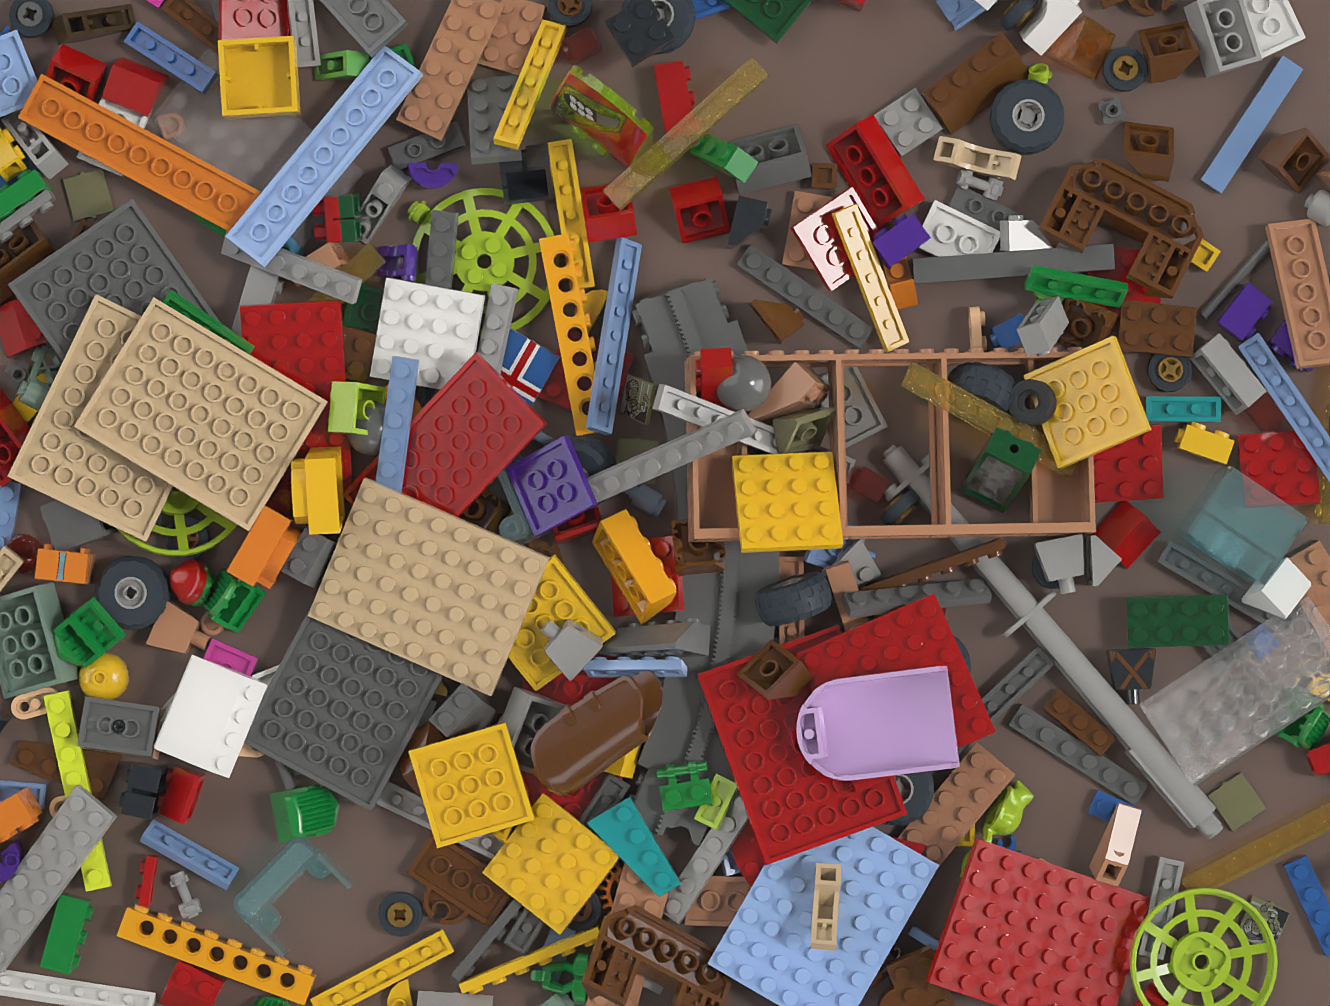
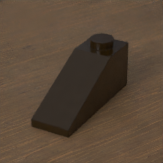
M131 4L64 13L52 21L58 45L82 42L129 31L136 24Z

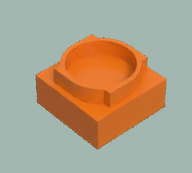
M265 505L227 572L251 586H256L260 583L272 589L281 576V570L303 530L293 525L295 519L271 505Z

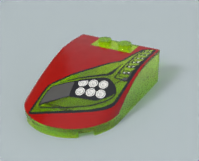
M574 65L557 90L551 103V110L574 127L572 132L582 140L587 137L592 141L591 147L598 153L603 155L606 152L630 171L654 141L653 126L644 117L639 120L634 115L637 110L590 73L587 77L583 76L582 72L584 70Z

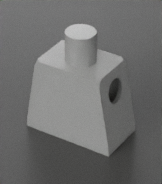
M1078 534L1033 543L1046 580H1058L1061 594L1075 592L1073 577L1084 575L1083 535Z
M549 619L540 630L549 638L545 644L546 654L570 681L603 647L602 638L569 619L561 627H558Z

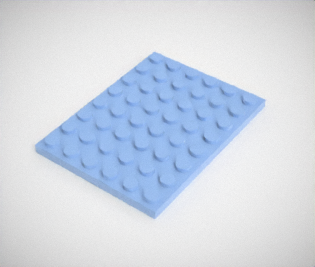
M874 827L766 866L764 865L708 964L779 1006H858L939 865ZM816 863L841 865L836 951L810 949Z

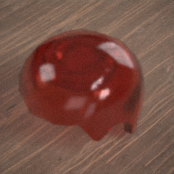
M29 534L14 536L8 542L7 547L25 560L19 568V573L31 574L36 570L38 548H43V546L36 538Z

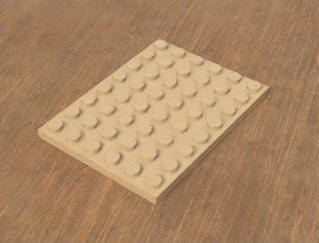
M95 294L7 477L146 542L173 486L74 428L77 420L142 317Z
M153 297L77 420L74 428L243 529L250 531L328 402Z
M364 478L308 616L492 696L550 557L369 478Z

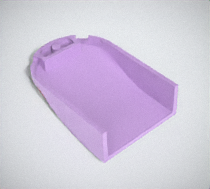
M947 666L832 680L816 688L800 709L796 730L802 754L809 764H812L823 775L832 779L844 781L960 767Z

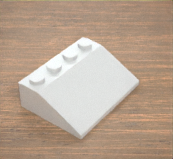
M191 655L153 748L229 778L267 685L254 677Z

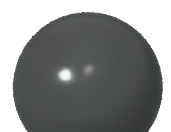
M749 355L733 356V376L726 378L718 386V399L731 410L740 411L744 409L745 412L752 411L761 406L770 393L771 377L769 371L755 357Z
M373 401L375 409L365 406V414L367 417H370L369 420L356 419V428L368 430V435H346L349 443L357 452L369 457H378L386 403L382 404Z

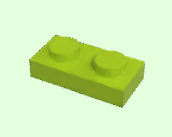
M716 774L711 783L714 804L700 806L694 819L718 830L738 789L736 783Z

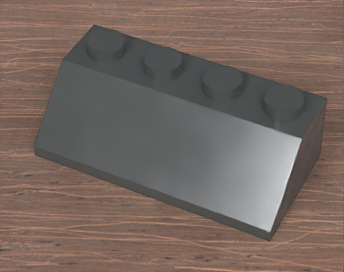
M687 618L684 623L678 620H667L666 624L648 622L647 626L639 623H630L627 628L617 629L615 635L609 638L600 649V654L615 658L629 657L632 660H641V657H653L656 660H661L668 656L678 658L709 656L710 626L701 624L700 619Z

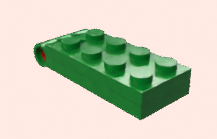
M29 169L21 173L17 177L18 181L13 185L6 184L0 188V223L46 189L51 192L54 191L43 174L35 169L31 172Z

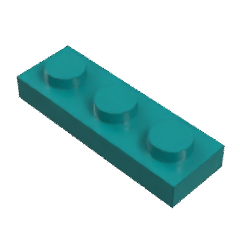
M1146 396L1145 414L1148 422H1221V397Z

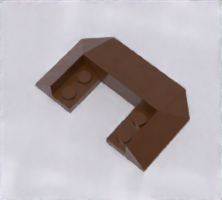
M1099 158L1083 165L1070 166L1038 228L1053 248H1056L1060 242L1081 254L1099 221L1142 243L1143 245L1127 278L1147 288L1144 296L1169 299L1174 297L1204 236L1201 227L1197 224L1194 216L1195 211L1190 202L1105 158Z
M634 905L604 916L581 984L590 1000L602 996L618 1006H624L627 1003L635 976L638 973L675 993L671 1006H724L731 981L728 975L708 964L715 948Z

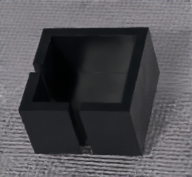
M638 0L629 6L628 13L624 9L605 21L606 27L632 68L675 41V37L664 19L658 20L660 13L652 0Z
M548 143L526 146V149L521 150V161L499 162L505 205L554 200Z
M143 762L134 763L130 768H127L124 782L128 783L127 791L121 793L119 807H122L121 814L148 820L156 818L159 811L157 804L164 789L168 768Z

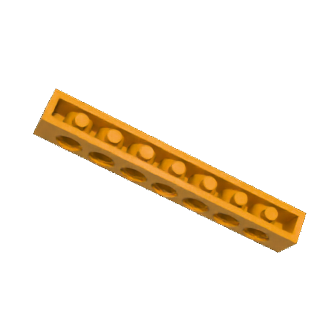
M569 233L541 238L539 242L576 436L594 434L597 432L586 429L588 415L582 412V406L591 399L597 362H593L591 352L596 351L594 338L588 337L587 327H591L589 312H583L582 303L587 302L584 287L579 288L577 278H582L580 264H574L573 254L577 253L575 238L570 239ZM558 255H565L568 258V264L563 268H558L554 264V259ZM563 279L572 281V290L566 293L560 291V281ZM571 303L577 306L578 312L575 316L567 317L563 313V309L567 304ZM573 328H578L582 331V338L577 342H573L568 338V332ZM581 352L587 356L585 365L576 366L573 363V356L576 353ZM582 377H588L592 381V386L587 391H582L577 386L578 380Z
M135 904L134 907H127L117 933L118 937L298 1004L305 1005L307 1003L317 974L312 973V968L301 964L298 967L288 964V959L280 956H275L273 959L265 956L266 951L256 947H252L251 950L242 947L243 943L231 938L228 941L219 939V934L216 932L205 930L203 933L195 930L196 926L186 921H182L181 924L171 921L172 916L158 912V915L149 913L148 907L139 906V904ZM147 920L153 924L154 930L152 933H145L143 931V921ZM172 929L177 933V940L175 942H169L166 939V930ZM190 938H196L200 941L201 947L198 951L190 949L188 945ZM213 947L223 949V959H215L213 957ZM236 956H244L248 961L247 967L239 968L235 963ZM259 965H268L271 969L270 976L264 977L260 975L258 971ZM282 974H292L295 980L294 984L285 985L282 981Z

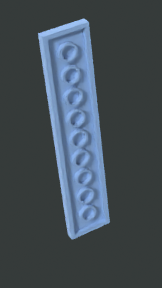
M384 46L225 237L265 268L423 77V74L395 52Z

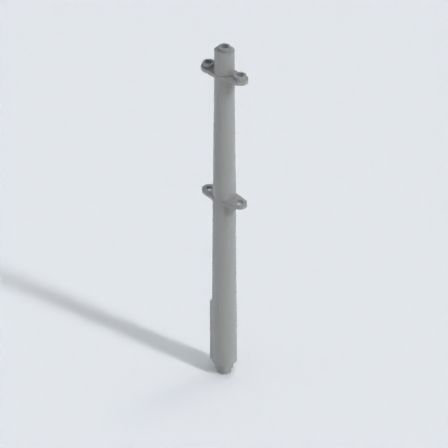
M892 445L883 453L885 459L882 462L901 484L897 486L894 483L883 492L886 495V501H890L907 486L909 490H914L921 498L919 502L931 515L930 478L924 473L930 467L929 454L921 460L924 465L919 467L901 445L898 448ZM951 503V524H969ZM981 537L950 538L960 551L985 543ZM985 555L978 558L979 562L972 566L1017 619L1001 636L1004 639L1022 625L1108 729L1117 737L1126 749L1124 753L1188 828L1196 827L1207 840L1216 836L1223 829V826L1212 813L1216 809L1215 805L1044 610L1043 606L1056 595V592L1054 590L1038 602L998 556L988 559V556Z

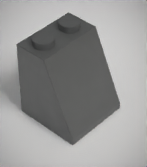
M58 500L40 506L42 519L50 534L51 544L57 551H69L120 533L115 527Z
M305 527L281 571L301 583L318 590L338 542L324 534L309 535V527Z
M462 683L430 717L429 721L450 739L491 727L502 714L475 689Z

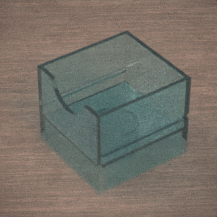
M1228 466L1217 469L1175 531V534L1249 584L1265 585L1309 518L1234 467Z

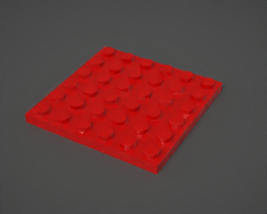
M935 593L796 654L797 658L813 677L809 682L812 692L819 686L836 679L947 666L957 748H961L996 732ZM897 775L851 781L858 793Z

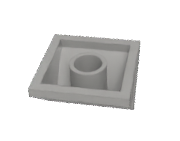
M1096 535L1085 536L1088 586H1098L1122 559Z

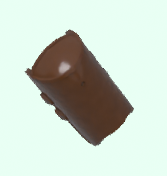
M643 671L634 677L623 675L596 692L594 690L584 695V699L576 704L568 705L561 709L557 716L548 721L536 733L531 744V757L534 764L532 771L541 784L550 792L567 796L569 793L577 791L630 751L648 740L662 708L663 689L657 676L651 671Z

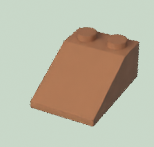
M794 362L771 388L765 402L752 410L748 417L766 425L773 424V419L821 404L827 398V392L831 387L810 367Z

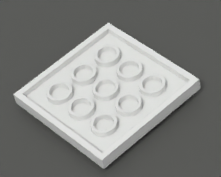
M386 278L370 376L389 380L392 356L418 359L419 367L416 385L441 389L468 359L476 353L485 295Z

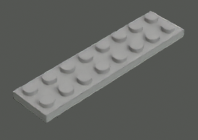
M77 785L21 861L17 871L0 890V973L5 972L117 818V815L81 785Z

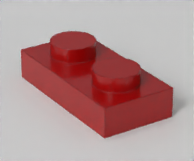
M149 854L146 856V860L142 859L140 874H143L142 884H138L136 890V899H139V906L149 907L152 905L159 855Z

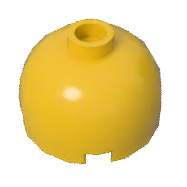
M109 652L104 653L87 668L82 665L79 671V684L82 691L88 697L114 700L126 691L129 683L126 663L119 656Z

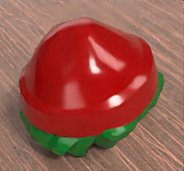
M195 559L184 560L170 573L171 589L175 593L176 598L185 605H202L208 598L214 581L211 579L212 574L209 572V567Z

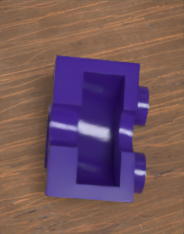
M407 163L408 174L412 181L428 189L441 188L449 183L456 175L458 164L441 163L437 170L433 171L428 169L426 163Z
M403 244L378 247L377 277H387L409 282L416 281L417 247L415 245Z
M20 840L14 842L1 853L0 882L11 878L24 859V848Z

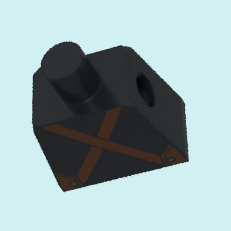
M1156 649L1106 650L1113 689L1125 690L1126 704H1140V689H1151Z

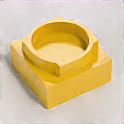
M294 36L218 40L222 116L225 119L301 115L297 45Z
M341 446L310 448L306 458L293 459L291 462L292 504L295 523L309 524V535L340 533L345 522L344 496L342 495L344 491Z

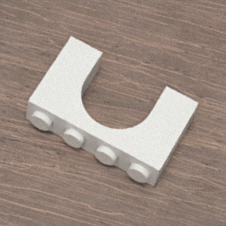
M997 0L975 1L988 11ZM1043 0L1039 11L1019 32L1023 41L1042 56L1082 13L1078 5L1080 0Z

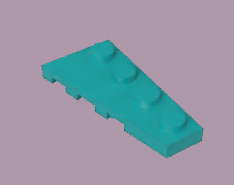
M631 797L587 822L658 897L682 884Z

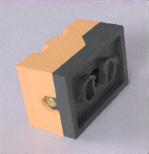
M85 696L77 746L87 750L158 760L160 751L153 747L162 728V723L159 720L165 710L156 706Z

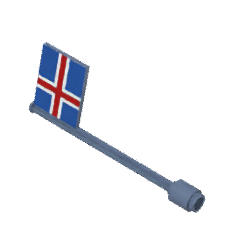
M510 327L500 375L532 407L560 356ZM542 431L533 438L544 446L555 441L554 438ZM644 483L640 487L634 486L623 491L629 495L628 498L632 499L630 505L649 516L654 515L658 517L667 502L666 499L662 498V494Z

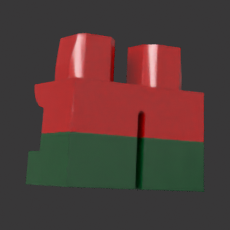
M359 193L323 197L312 210L314 215L325 214V224H316L314 226L315 238L327 239V242H357L363 240L361 217L337 219L361 215Z

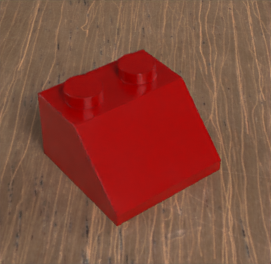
M62 44L51 58L46 76L94 102L103 84L108 64Z
M717 176L669 188L682 244L730 232L723 194Z
M629 181L580 188L588 243L638 235Z
M18 299L0 306V337L7 358L34 350L36 347L47 346L46 338Z
M176 765L174 769L170 768L165 783L169 784L166 793H161L157 804L158 807H161L159 814L183 825L190 822L206 774L181 765Z
M179 960L167 982L160 1003L165 1006H214L226 979L207 969Z

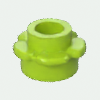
M1035 64L1029 68L1028 80H1037L1046 84L1048 79L1052 77V72L1049 71V67L1046 64Z
M415 201L408 209L410 214L409 220L419 224L428 215L430 208L425 205L426 201L421 203Z

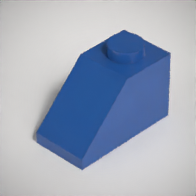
M1022 313L990 329L992 334L989 335V338L994 348H1010L1021 342L1017 328L1024 320Z

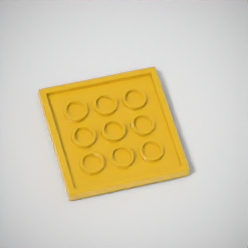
M1111 336L1023 375L1025 380L1034 379L1048 384L1056 395V410L1053 416L1042 424L1057 467L1060 469L1151 430L1115 336ZM1032 395L1031 397L1036 408L1038 405V398L1035 395Z
M832 452L732 456L731 464L741 553L838 549L843 547Z
M555 554L549 558L508 657L535 691L562 673L545 652V644L549 638L540 630L549 619L558 627H561L568 619L572 620L602 638L603 643L616 633Z
M506 722L408 751L437 848L535 819Z
M543 793L532 807L535 819L517 826L482 873L559 935H562L620 857L602 838Z

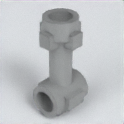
M970 170L959 171L956 184L960 185L961 188L967 190L968 186L983 190V196L993 200H997L998 196L1001 197L1004 189L1002 186L1003 181L992 177L985 181L973 177V172Z
M184 871L171 875L170 885L171 887H177L183 902L178 905L183 919L187 917L190 919L199 915L203 911L198 898L192 899L186 885V882L189 881L188 875H185Z

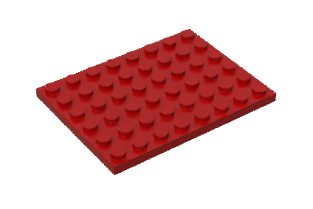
M839 625L780 646L797 658V653L842 633ZM756 654L697 674L765 866L907 815L894 777L857 793L851 780L844 781L827 777L806 760L798 744L796 728L800 709L812 694L809 683L796 696L766 699L736 675Z
M975 838L926 982L997 1006H1117L1130 969V954L1133 940L1141 922L1147 916L1150 897L1097 881L1089 876Z

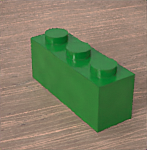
M702 130L692 139L691 145L687 150L705 165L743 183L747 181L758 164V161L739 147Z
M66 892L61 893L40 967L68 975L73 972V969H78L81 955H78L80 945L84 946L88 931L84 930L87 921H91L94 913L91 899Z

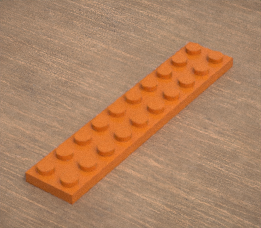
M43 74L39 77L18 116L22 121L227 231L234 227L262 193Z

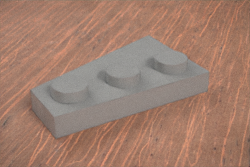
M853 539V544L845 552L842 550L836 556L837 560L832 565L849 560L859 589L882 576L862 540ZM824 569L820 574L823 575L824 577H826V580H827L828 585H829V588H830V584H829V581H828V578H827V574H826V571H825V569ZM831 591L832 600H831V604H830V605H832L833 603H835L834 598H833L832 591Z

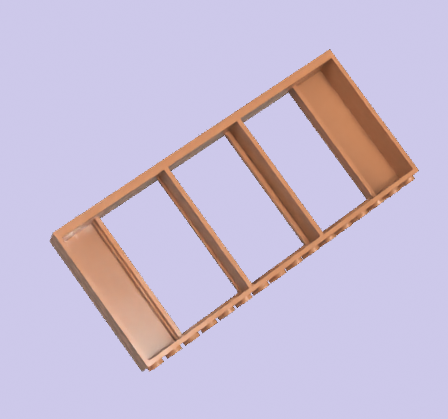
M1052 347L1050 353L1037 357L1036 354L1027 357L1024 348H1018V351L1008 352V348H994L993 351L985 353L983 348H971L964 353H959V349L950 348L944 349V352L934 353V349H919V352L909 353V349H896L890 354H884L883 349H873L865 354H859V350H844V353L834 354V350H820L819 353L809 355V350H796L790 355H784V351L781 350L769 351V354L759 355V351H744V354H741L757 358L766 368L791 367L794 362H797L807 367H826L828 369V385L831 387L828 391L829 407H833L836 410L829 425L830 452L833 454L843 540L1073 536L1078 534L1088 535L1096 532L1093 455L1064 468H1058L1042 424L1036 426L1027 425L1028 441L1042 450L1029 476L1030 523L951 524L947 365H960L965 362H981L989 365H1024L1027 374L1080 351L1082 347H1069L1062 352H1058L1057 347ZM700 351L693 352V355H690L684 361L685 393L695 397L696 393H700L696 392V376L700 375H696L695 360L700 359ZM844 367H927L931 525L848 526ZM1031 396L1027 399V407L1030 410L1035 409ZM686 422V434L701 428ZM735 442L687 463L689 542L740 541L731 458L732 456L747 455V445Z

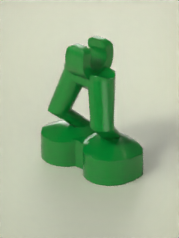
M577 954L573 964L566 960L543 965V971L533 970L531 972V980L542 982L543 989L561 995L572 991L575 1003H586L587 993L581 982L589 962V954ZM568 971L573 974L574 979L572 982L562 985L551 980V977L554 973Z

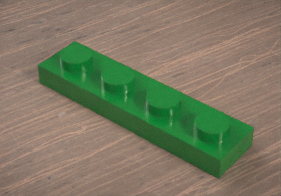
M1032 265L1024 283L1025 290L1118 308L1121 307L1128 292V285L1124 282Z
M173 290L168 292L162 303L247 354H251L255 347L254 345Z

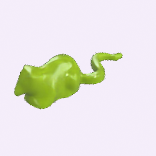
M1016 780L1014 788L1007 785L999 794L996 803L989 810L983 828L984 841L992 843V835H1008L1018 828L1024 808L1034 797L1019 780ZM971 850L966 854V856L963 859L961 867L962 872L960 874L961 878L966 867Z

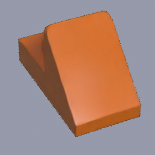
M907 256L889 269L882 262L886 282L897 310L918 305L915 283L911 276Z

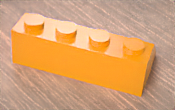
M626 509L600 521L592 543L640 623L643 624L673 601L676 594L675 583L665 574L661 560L654 556L651 551L650 542L645 536H642L636 519L630 516Z

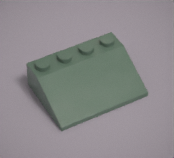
M54 582L0 596V685L4 699L79 679L77 666L60 659L56 650L53 629L63 622L64 618Z

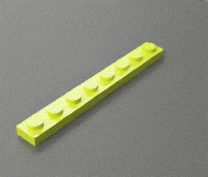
M70 691L45 695L43 697L65 798H68L77 785H81L92 794L81 747L77 746L79 732ZM102 838L81 866L86 892L112 886Z

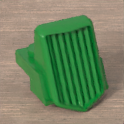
M221 569L212 579L214 584L210 588L211 592L202 605L209 612L208 616L213 621L239 633L266 592L260 587L251 586L228 573L227 569Z
M95 597L87 601L53 629L55 633L54 642L59 658L77 666L83 665L85 668L126 636L125 632Z
M1291 687L1266 727V730L1297 748L1301 746L1305 750L1311 751L1325 735L1330 724V714L1323 708L1324 705L1321 701Z
M322 784L270 793L279 843L331 833V829L337 823L340 805L328 788L323 787Z

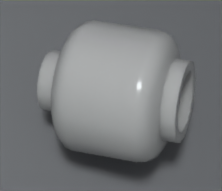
M1319 190L1315 195L1311 193L1304 207L1308 208L1307 217L1323 226H1329L1330 193L1325 190Z

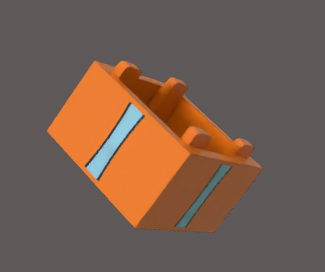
M45 544L44 548H38L35 579L92 584L96 554H91L90 548H81L80 552L57 551L52 544Z

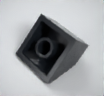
M739 195L727 249H734L761 232L763 225L768 226L772 209L767 208L768 202Z

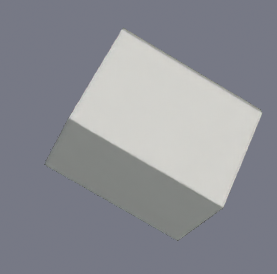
M1286 557L1268 565L1243 596L1242 602L1286 619L1311 587V582Z

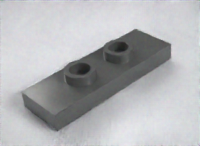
M455 121L450 123L442 142L422 134L388 147L394 166L401 171L407 168L408 162H424L466 145L458 122Z
M958 185L949 204V207L1000 231V221L1008 220V215H1022L970 189H963L960 185Z

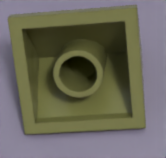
M833 407L809 408L773 419L779 454L799 453L820 446L836 410Z

